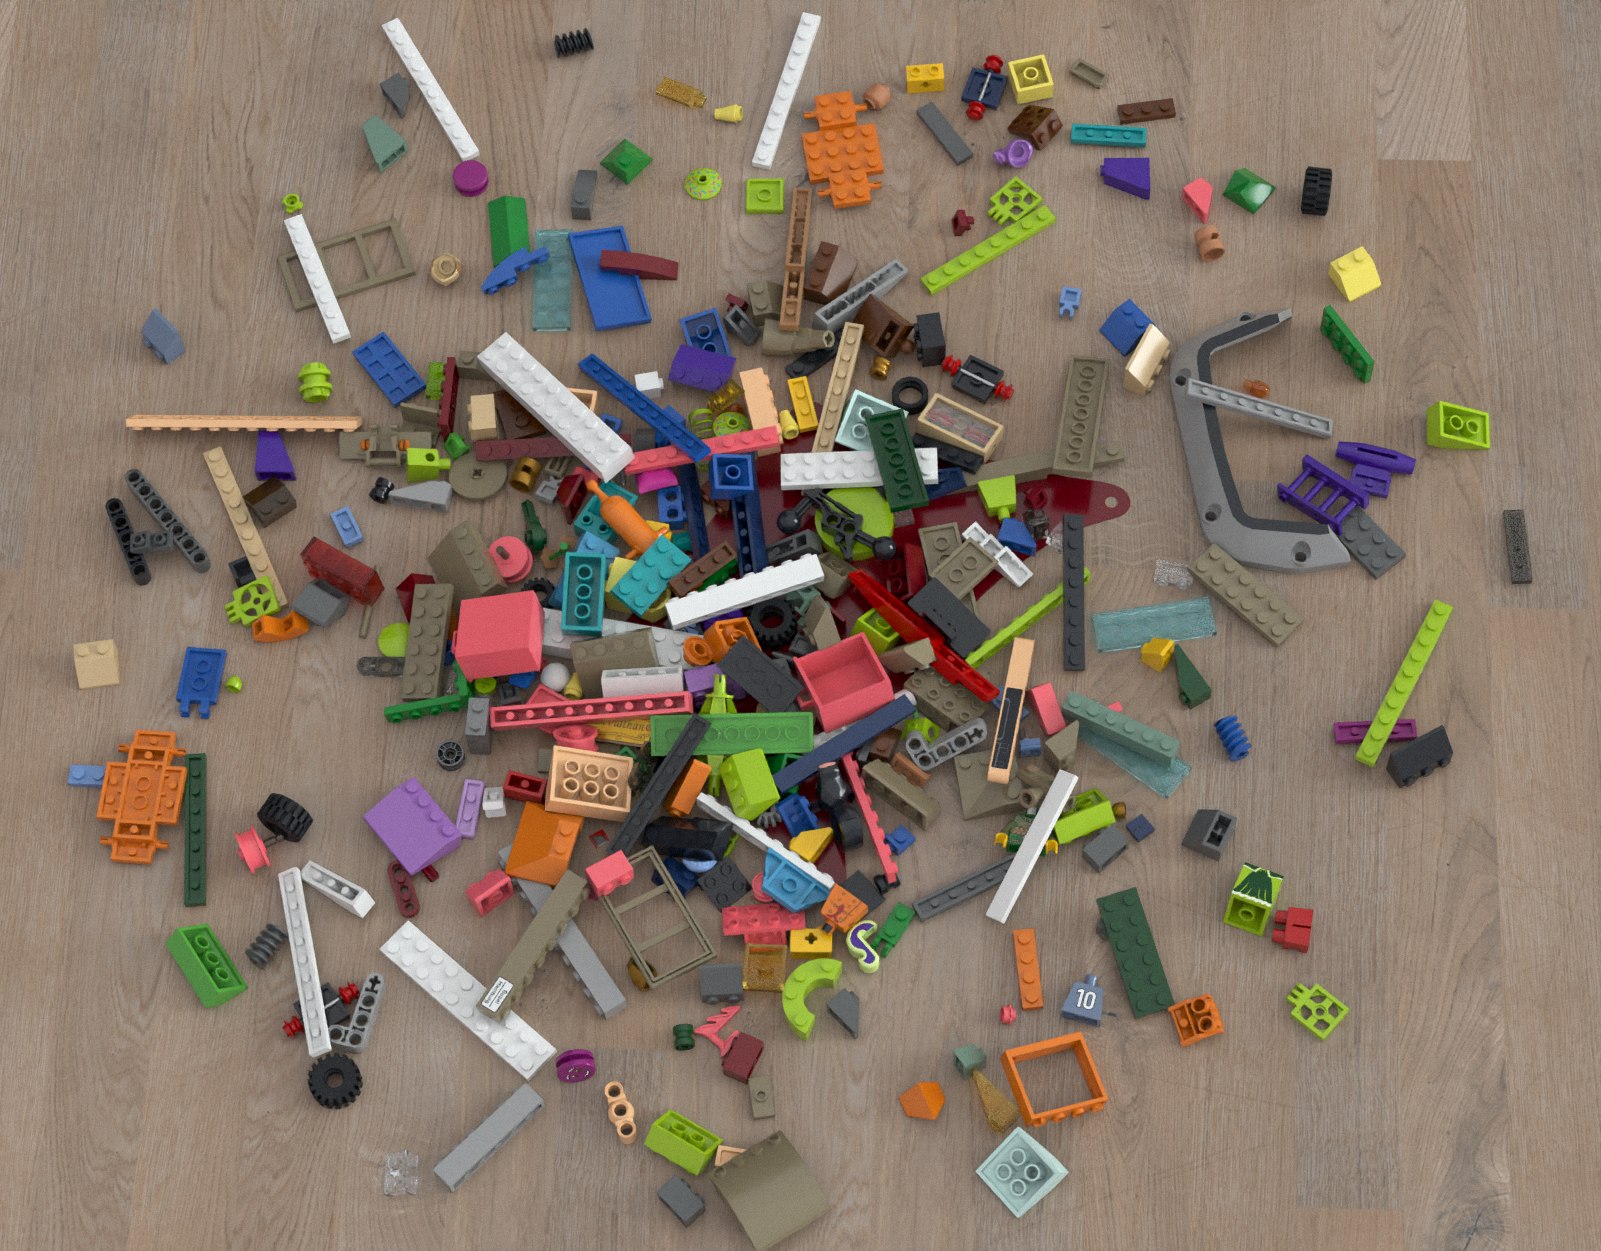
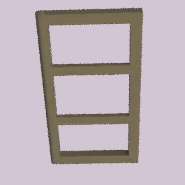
M396 218L314 244L336 300L415 275ZM391 229L405 268L376 277L363 238ZM356 240L369 279L336 289L323 250ZM296 250L278 255L277 261L280 263L297 313L318 305L315 297L300 301L287 263L298 258Z
M652 845L628 857L627 860L633 867L650 859L664 884L616 908L613 907L607 895L603 894L598 899L650 989L655 990L698 968L699 965H704L717 958V953ZM669 891L686 921L635 945L619 916ZM691 928L704 953L654 978L640 953Z

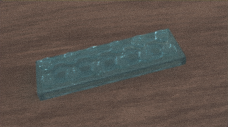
M573 229L535 230V250L546 246L551 257L547 258L548 260L543 264H534L533 331H571L573 254L568 241V233H573Z
M1209 596L1092 614L1091 617L1099 653L1142 647L1146 642L1149 643L1152 638L1171 639L1175 642L1217 635Z
M1079 726L1078 738L1166 799L1171 796L1192 769V766L1177 756L1171 767H1168Z

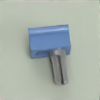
M1024 727V730L1021 728L1022 740H1019L1021 757L1041 755L1040 738L1029 739L1027 728Z

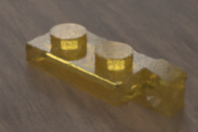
M730 378L707 399L709 404L706 409L712 412L717 410L719 413H722L740 398L745 390Z

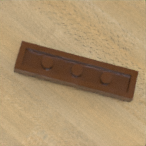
M725 540L668 581L667 585L675 596L680 599L734 560L738 555Z

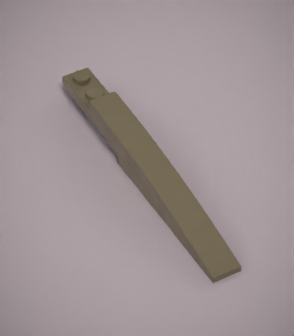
M1120 441L1096 446L1093 467L1124 462ZM1056 449L983 464L975 475L962 471L967 487L947 495L978 490L979 481L1011 475L1015 476V484L1046 479L1048 474H1052Z

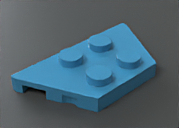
M771 847L768 848L761 885L763 892L794 914L827 900L831 892L829 889Z

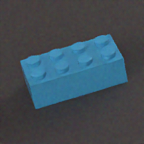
M586 531L579 537L572 552L606 554L605 580H607L609 565L614 563L620 549ZM565 568L547 603L562 611Z

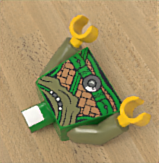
M1035 807L1026 808L1025 815H1016L1015 820H1011L1000 833L996 834L994 845L1002 843L1003 848H1005L1007 844V852H1017L1038 813V809ZM1052 831L1039 856L1045 857L1049 850H1054L1055 854L1058 853V843Z

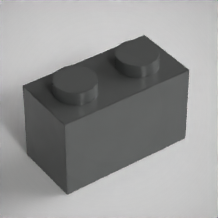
M1113 824L1108 828H1102L1093 841L1091 839L1088 840L1082 847V858L1098 874L1129 848V840Z
M675 1175L657 1191V1196L687 1228L705 1212V1201L698 1193L695 1195L690 1190L691 1186L684 1178L679 1179Z

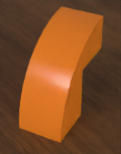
M294 610L283 619L262 615L252 623L253 638L257 642L289 640L309 631L307 617L299 615Z

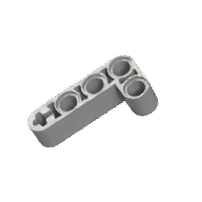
M975 718L930 743L927 742L920 731L912 730L906 736V749L918 768L929 770L983 741L987 736V724L983 719ZM961 736L965 738V741L957 742L955 738ZM912 739H917L920 741V743L917 745H913L910 743V741ZM940 746H945L948 748V750L941 752L938 750V748ZM928 756L930 760L922 761L920 757Z
M371 973L367 976L350 1026L332 1025L328 1028L332 1048L353 1054H361L366 1050L387 989L381 974ZM368 1001H374L372 1006H365ZM361 1020L368 1021L367 1024L363 1026L358 1025ZM335 1034H341L339 1039H332ZM355 1039H361L359 1044L352 1045Z

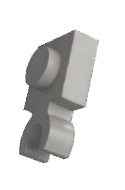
M550 475V482L543 481L535 493V499L553 505L557 499L556 492L565 476L562 479L555 480L556 476L554 478Z

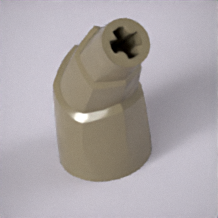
M765 318L761 354L794 356L798 353L812 352L832 347L835 337L830 330H814L799 326V331L779 330V320Z

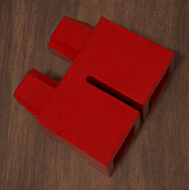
M1288 907V911L1276 910L1274 923L1285 925V930L1274 929L1272 942L1283 944L1282 949L1293 948L1307 954L1314 910Z

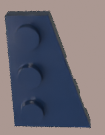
M960 467L938 469V484H925L929 501L967 487Z

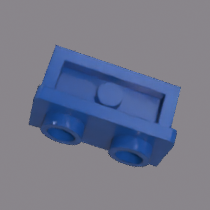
M795 792L775 805L792 838L798 837L801 832L819 829L816 824L818 823L817 817L808 808L810 806L805 796L801 797Z

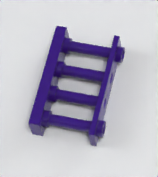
M1306 454L1302 459L1303 472L1287 488L1280 483L1277 485L1278 497L1282 502L1289 503L1318 523L1328 524L1331 530L1340 536L1342 534L1341 521L1355 506L1365 510L1369 506V493ZM1308 477H1314L1319 480L1303 498L1294 493ZM1324 486L1333 489L1334 492L1319 507L1310 503ZM1340 496L1350 500L1334 518L1325 513Z

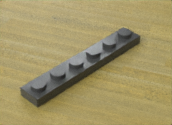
M1017 852L912 902V907L916 911L921 923L1000 885Z

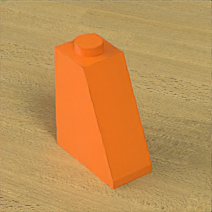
M696 759L688 761L670 788L663 810L669 812V815L672 817L680 818L688 815L712 767Z

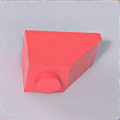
M1200 177L1183 187L1182 198L1205 224L1208 220L1213 188L1209 182Z

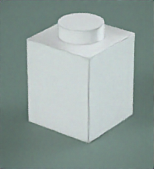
M657 371L634 375L636 388L649 399L661 397V390L664 389L663 379L658 378Z

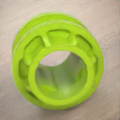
M323 363L303 365L300 370L301 372L297 374L298 381L304 383L299 387V394L310 403L326 401L333 391L332 384L326 382L331 379V371Z

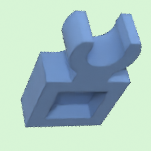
M1063 286L1059 306H1062L1059 311L1060 318L1063 317L1064 313H1069V320L1073 319L1074 309L1078 310L1082 289Z

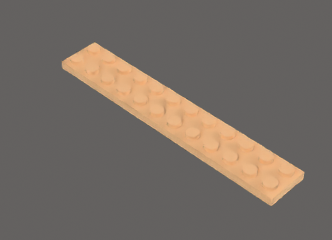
M134 414L126 419V427H132V430H143L146 427H151V430H163L166 427H170V430H182V428L189 427V430L197 431L201 430V428L209 427L210 431H218L220 428L228 427V431H239L240 428H247V431H258L261 428H266V431H278L281 428H285V431H297V429L304 428V431L312 432L316 431V429L324 428L325 432H334L335 429L343 428V432H354L355 429H358L363 424V416Z

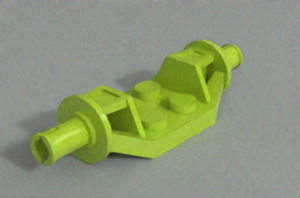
M714 674V692L705 694L707 698L699 714L737 713L732 701L734 696L726 693L727 675L721 674V683H719L720 675ZM734 754L696 755L699 761L712 767L708 775L709 795L713 796V788H715L714 796H720L722 776L718 766L723 763L724 759L726 760Z

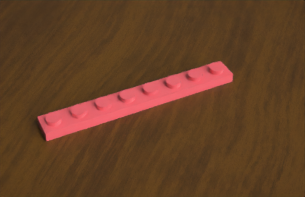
M771 426L703 439L701 441L710 447L711 453L700 461L710 460L712 454H741L778 447L780 445L777 427ZM674 445L633 453L635 459L625 466L626 475L694 463V461Z
M853 752L842 757L841 761L888 884L896 882L895 873H898L895 861L891 862L889 856H892L890 847L883 842V839H885L883 829L877 826L876 822H879L877 813L870 808L872 805L869 793L865 794L863 790L866 788L863 777H858L859 767L856 760L852 761L851 756H853Z

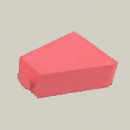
M1051 683L1041 684L1026 690V696L1044 735H1051L1053 737L1066 728Z

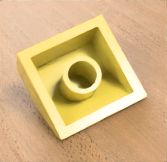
M1363 246L1330 262L1328 275L1349 303L1381 286L1373 259Z

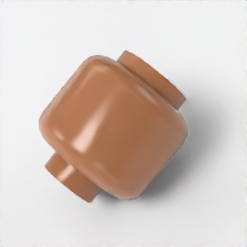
M874 83L863 95V102L866 103L867 108L870 110H881L891 100L890 89L887 85Z

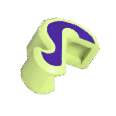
M863 920L855 924L848 931L846 945L849 953L853 957L858 958L859 968L863 972L870 974L878 970L880 962L877 953L865 940L877 931V923L872 920Z

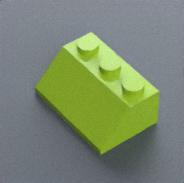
M761 748L731 755L718 766L737 817L753 821L780 799Z
M1097 788L1076 795V801L1072 809L1067 813L1061 812L1052 829L1059 844H1068L1077 837L1088 836L1092 831L1109 827L1110 824L1116 822L1110 801Z
M669 1109L652 1124L644 1145L653 1152L668 1158L670 1162L685 1168L687 1172L698 1176L707 1168L718 1150V1145H722L723 1139Z

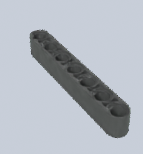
M138 469L128 470L125 474V480L133 495L163 531L170 530L173 533V544L193 569L198 573L207 572L211 567V562L203 547Z

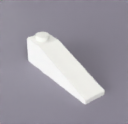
M310 860L300 871L302 881L361 918H364L375 904L365 889Z

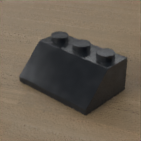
M1443 725L1390 753L1386 770L1399 789L1405 785L1406 787L1411 786L1417 781L1416 779L1422 776L1427 777L1433 773L1434 769L1438 767L1444 768L1451 762L1453 750Z

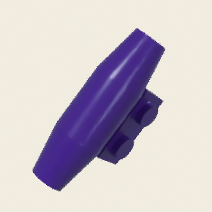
M1339 441L1335 457L1357 465L1352 470L1351 483L1369 493V495L1386 499L1391 483L1390 473L1412 474L1416 459L1395 450L1358 442Z

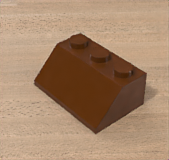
M821 241L803 288L804 300L827 305L847 292L858 260L842 247Z

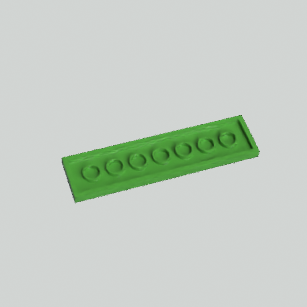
M813 712L698 714L712 723L692 755L738 754L761 748L764 754L809 753L814 750ZM693 714L650 715L651 756H667Z

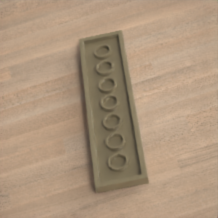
M1071 355L1052 474L1092 478L1109 368V359Z

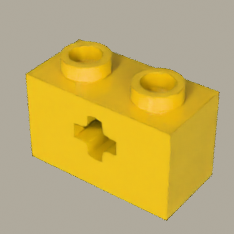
M943 63L906 66L907 94L944 91Z
M822 926L816 927V929H808L806 927V929L791 930V959H832L833 934L830 937L820 930Z

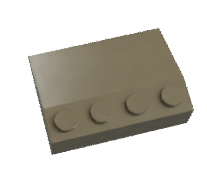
M466 520L449 531L428 557L440 583L452 584L454 586L452 607L458 618L460 616L461 600L500 595L508 590L479 530L475 525Z
M652 627L577 640L570 644L574 667L586 699L603 697L601 683L603 670L660 667Z

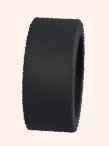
M908 376L901 378L892 389L893 405L900 409L903 408V410L909 412L908 415L920 413L928 404L927 385L916 377ZM907 388H915L921 392L922 396L918 402L907 404L899 399V393Z

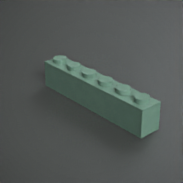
M1071 690L1061 707L1064 719L1071 722L1077 720L1079 726L1168 767H1171L1179 752V740Z

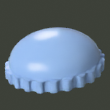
M682 858L685 866L690 871L697 873L708 872L718 863L715 860Z

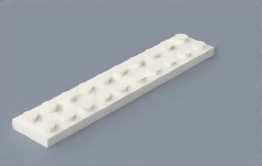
M409 920L379 949L385 957L528 1082L557 1053V1050L512 1010L507 1019L502 1020L500 1024L480 1013L476 1004L487 988Z

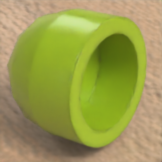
M232 676L227 680L225 688L233 693H239L242 688V681L239 677Z

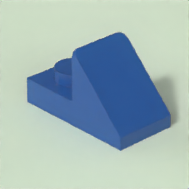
M537 671L512 674L509 683L527 689L537 679L538 673Z

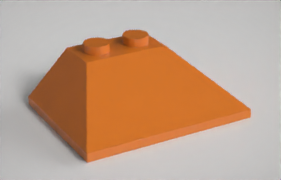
M526 801L504 873L508 876L556 887L566 870H569L570 857L577 835L581 833L585 817L545 811V805Z

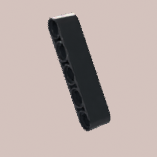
M111 498L106 502L105 508L136 584L140 586L147 585L152 577L144 555L131 553L130 542L125 543L130 540L131 534H135L126 510L120 499Z

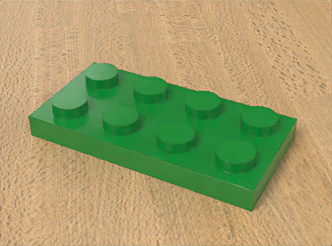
M1331 305L1326 306L1323 310L1320 326L1322 334L1330 339L1333 348L1336 351L1338 350L1342 355L1343 361L1351 366L1357 379H1361L1364 384L1371 381L1375 361Z

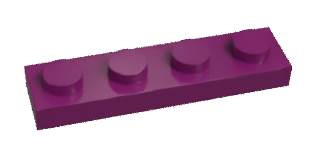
M1415 719L1397 720L1387 742L1413 741L1417 739ZM1373 721L1335 722L1333 725L1335 744L1362 743Z

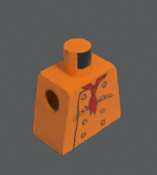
M836 883L821 909V917L826 922L820 930L829 937L836 928L842 933H846L867 914L868 906Z

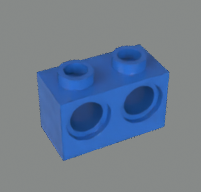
M671 486L657 489L659 522L669 524L670 530L684 529L687 515L686 510H683L682 507L685 503L681 487ZM670 498L676 499L674 501H668ZM672 515L677 516L676 518H673V519L669 518V517L672 516Z

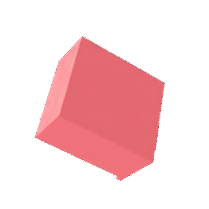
M534 590L461 600L458 630L453 632L451 653L455 654V658L468 682H472V679L540 670L545 612Z
M864 632L798 659L793 657L799 683L804 687L796 697V700L803 711L810 708L813 709L825 734L868 717L895 700L891 681ZM805 694L808 701L803 702L800 695Z

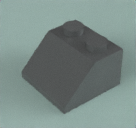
M741 963L699 965L702 1003L715 1005L726 1001L730 1004L744 1001Z

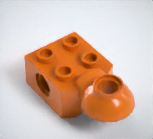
M742 617L716 621L704 632L703 639L698 636L688 637L683 646V658L689 665L704 666L710 663V661L715 664L719 663L742 635L760 650L761 647L748 618Z

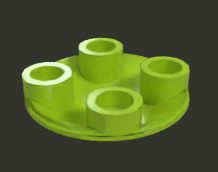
M393 623L382 630L379 635L378 645L385 656L400 661L405 660L410 625Z

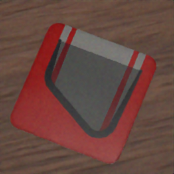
M603 829L589 836L596 849L610 842Z

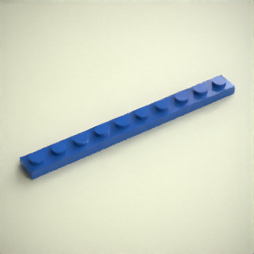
M593 353L578 363V367L583 373L692 461L698 463L711 453L708 445Z

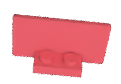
M780 903L722 908L723 935L744 934L746 951L787 947L785 931L806 929L805 910L794 914Z

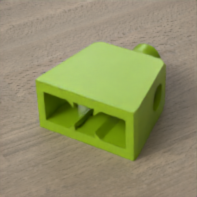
M407 448V483L438 479L439 470H450V458H439L437 449Z
M1011 475L978 482V494L988 516H998L1000 523H1003L1004 517L1010 519L1009 513L1016 511L1015 476Z

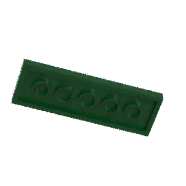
M903 408L865 416L866 426L890 512L894 513L928 506L929 498Z
M1136 887L1096 899L1134 1018L1137 1019L1166 1010L1168 1007L1175 1005Z

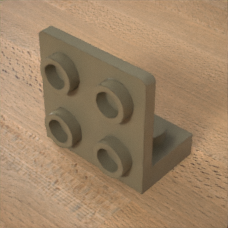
M401 402L400 410L403 423L400 432H432V448H436L440 437V426H437L438 410L430 406L422 407L411 402Z

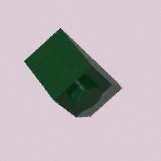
M1179 644L1174 645L1173 655L1179 691L1178 696L1181 703L1187 705L1191 710L1210 699L1211 688Z

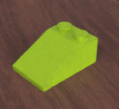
M1438 401L1426 409L1427 445L1443 449H1490L1489 413L1443 401Z

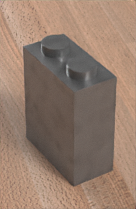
M469 698L465 737L470 754L490 755L493 728H491L490 721L491 704L489 698Z

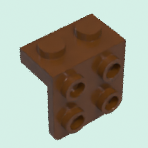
M1028 105L1024 107L1023 111L1012 121L1007 129L1010 133L1028 136L1035 149L1041 151L1061 129L1063 124L1054 109Z

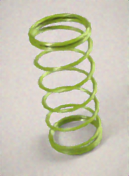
M704 408L696 409L688 415L689 424L692 426L691 433H693V428L705 429L694 434L696 437L708 439V437L715 435L697 436V434L704 431H713V429H707L712 427L713 424L708 427H695L699 423H714L710 420L713 417L711 410ZM707 412L711 414L708 418L703 420L692 419L694 416L701 413ZM699 461L698 463H696V464H697V467H698L699 469H701V470H708V467L699 466V463L702 464V465H708V464H706V463H701L702 461Z

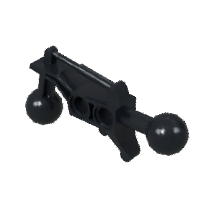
M815 488L813 492L805 489L803 491L804 498L793 510H784L777 518L776 524L782 533L794 534L801 526V517L813 506L822 514V531L835 537V545L840 547L845 561L848 563L853 560L852 550L856 542L871 548L874 556L882 561L890 560L897 550L896 543L892 538L888 536L875 538L863 532V516L855 514L841 503L836 502L821 492L820 488ZM825 499L852 519L832 510ZM833 521L837 522V523L834 524V525H830V524H829L830 522H833ZM848 530H854L852 533H846Z

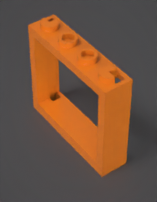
M1081 1031L1005 1050L1000 1058L1026 1128L1030 1126L1035 1128L1041 1127L1050 1121L1057 1123L1069 1116L1076 1118L1088 1111L1095 1113L1102 1110L1108 1101ZM1073 1049L1093 1099L1034 1114L1014 1063Z

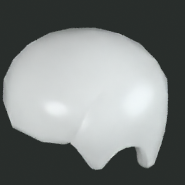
M550 663L542 670L540 680L542 685L555 692H560L565 689L572 675L565 665Z

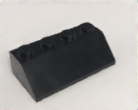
M660 816L646 826L641 844L645 848L653 845L658 855L723 861L734 824L731 822Z

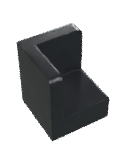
M246 556L228 563L238 589L256 580Z

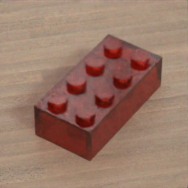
M316 537L311 539L300 554L304 561L303 564L307 567L308 574L314 579L320 577L354 597L361 605L367 604L372 607L385 590L376 570Z

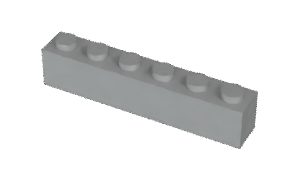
M527 1083L522 1087L518 1086L507 1101L503 1100L492 1115H487L476 1130L472 1129L461 1144H456L445 1159L441 1158L435 1164L433 1169L435 1176L453 1193L545 1107L543 1099Z

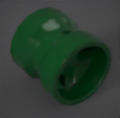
M679 1024L673 1027V1035L676 1037L674 1048L676 1050L685 1051L695 1047V1041L692 1038L694 1033L693 1025Z

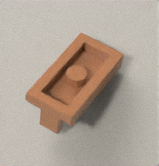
M901 752L894 756L890 764L897 774H903L907 777L909 783L913 786L917 785L921 789H923L925 783L931 777L930 772L928 774L923 772Z

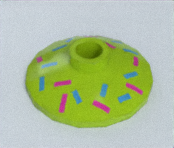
M709 168L693 170L685 180L687 193L697 200L714 198L722 187V180L719 174Z
M737 412L720 414L713 423V432L716 437L751 430L749 420Z

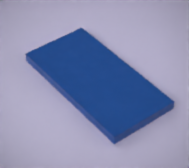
M623 226L568 233V241L595 330L601 331L651 323L652 318L639 276L620 275V271L600 269L602 250L631 252Z

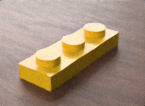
M806 376L787 380L800 433L818 429L819 424Z

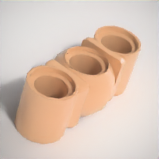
M616 1081L610 1082L605 1087V1096L609 1105L608 1118L615 1124L620 1141L624 1144H631L637 1139V1130L633 1120L634 1108L627 1101L622 1085ZM617 1090L620 1092L616 1097L610 1096L612 1091ZM623 1109L626 1111L623 1116L616 1115L618 1110ZM625 1129L633 1130L629 1135L622 1134Z

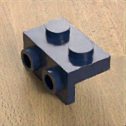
M669 856L662 862L683 898L686 899L687 894L699 885L697 879L700 877L672 856ZM655 869L651 881L660 886L664 882Z

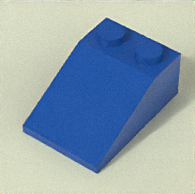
M716 308L679 320L687 346L732 357Z

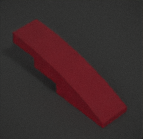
M602 250L600 269L620 271V275H639V279L677 280L678 262L640 253Z

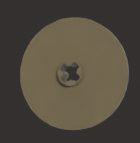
M476 451L460 456L453 463L449 471V481L454 492L469 500H483L494 496L503 488L507 480V469L502 459L477 460Z

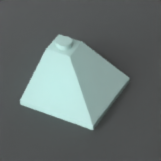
M855 389L844 411L834 442L855 451L873 450L865 416L898 410L900 408ZM903 410L905 418H907L909 412Z
M1017 1127L975 1171L1017 1218H1020L1048 1194L1069 1173L1050 1152L1020 1127Z

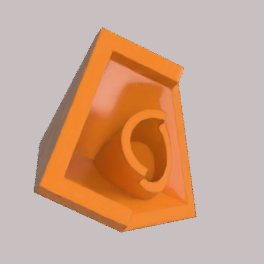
M938 1082L917 1083L899 1097L907 1117L931 1120L936 1119L944 1102H946Z

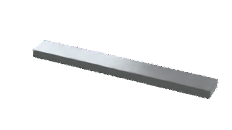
M1191 378L1186 380L1185 398L1322 438L1330 439L1332 436L1333 420Z

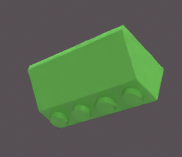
M208 923L177 928L165 943L205 1008L220 1006L248 988Z

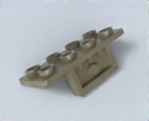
M931 665L926 669L917 670L903 686L918 697L917 711L946 732L952 728L953 723L959 727L972 719L981 718L990 708L987 702L985 703L980 700L977 695L960 683L953 685Z

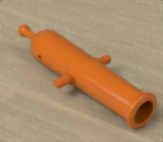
M595 480L587 482V489L593 491L602 503L600 514L603 520L632 549L625 555V559L632 560L636 556L641 557L661 534L664 536L668 533L667 527L654 531L625 498L619 495H606L598 487V483ZM703 582L696 586L694 589H692L690 592L698 591L700 587L703 585Z

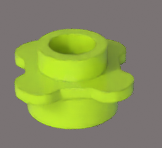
M288 194L282 199V205H285L287 213L303 208V203L299 201L298 194Z

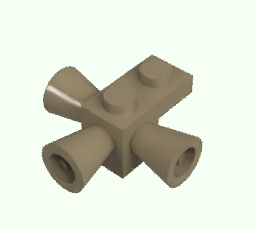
M1031 764L1019 769L1016 777L1032 786V788L1020 791V803L1028 809L1035 805L1041 807L1057 774L1054 777L1047 775ZM1070 794L1062 810L1063 813H1067L1072 809L1076 801L1075 795Z

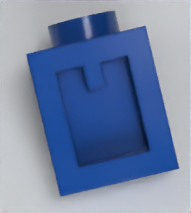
M901 824L890 835L885 834L884 844L889 845L891 853L894 852L899 856L916 841V838Z

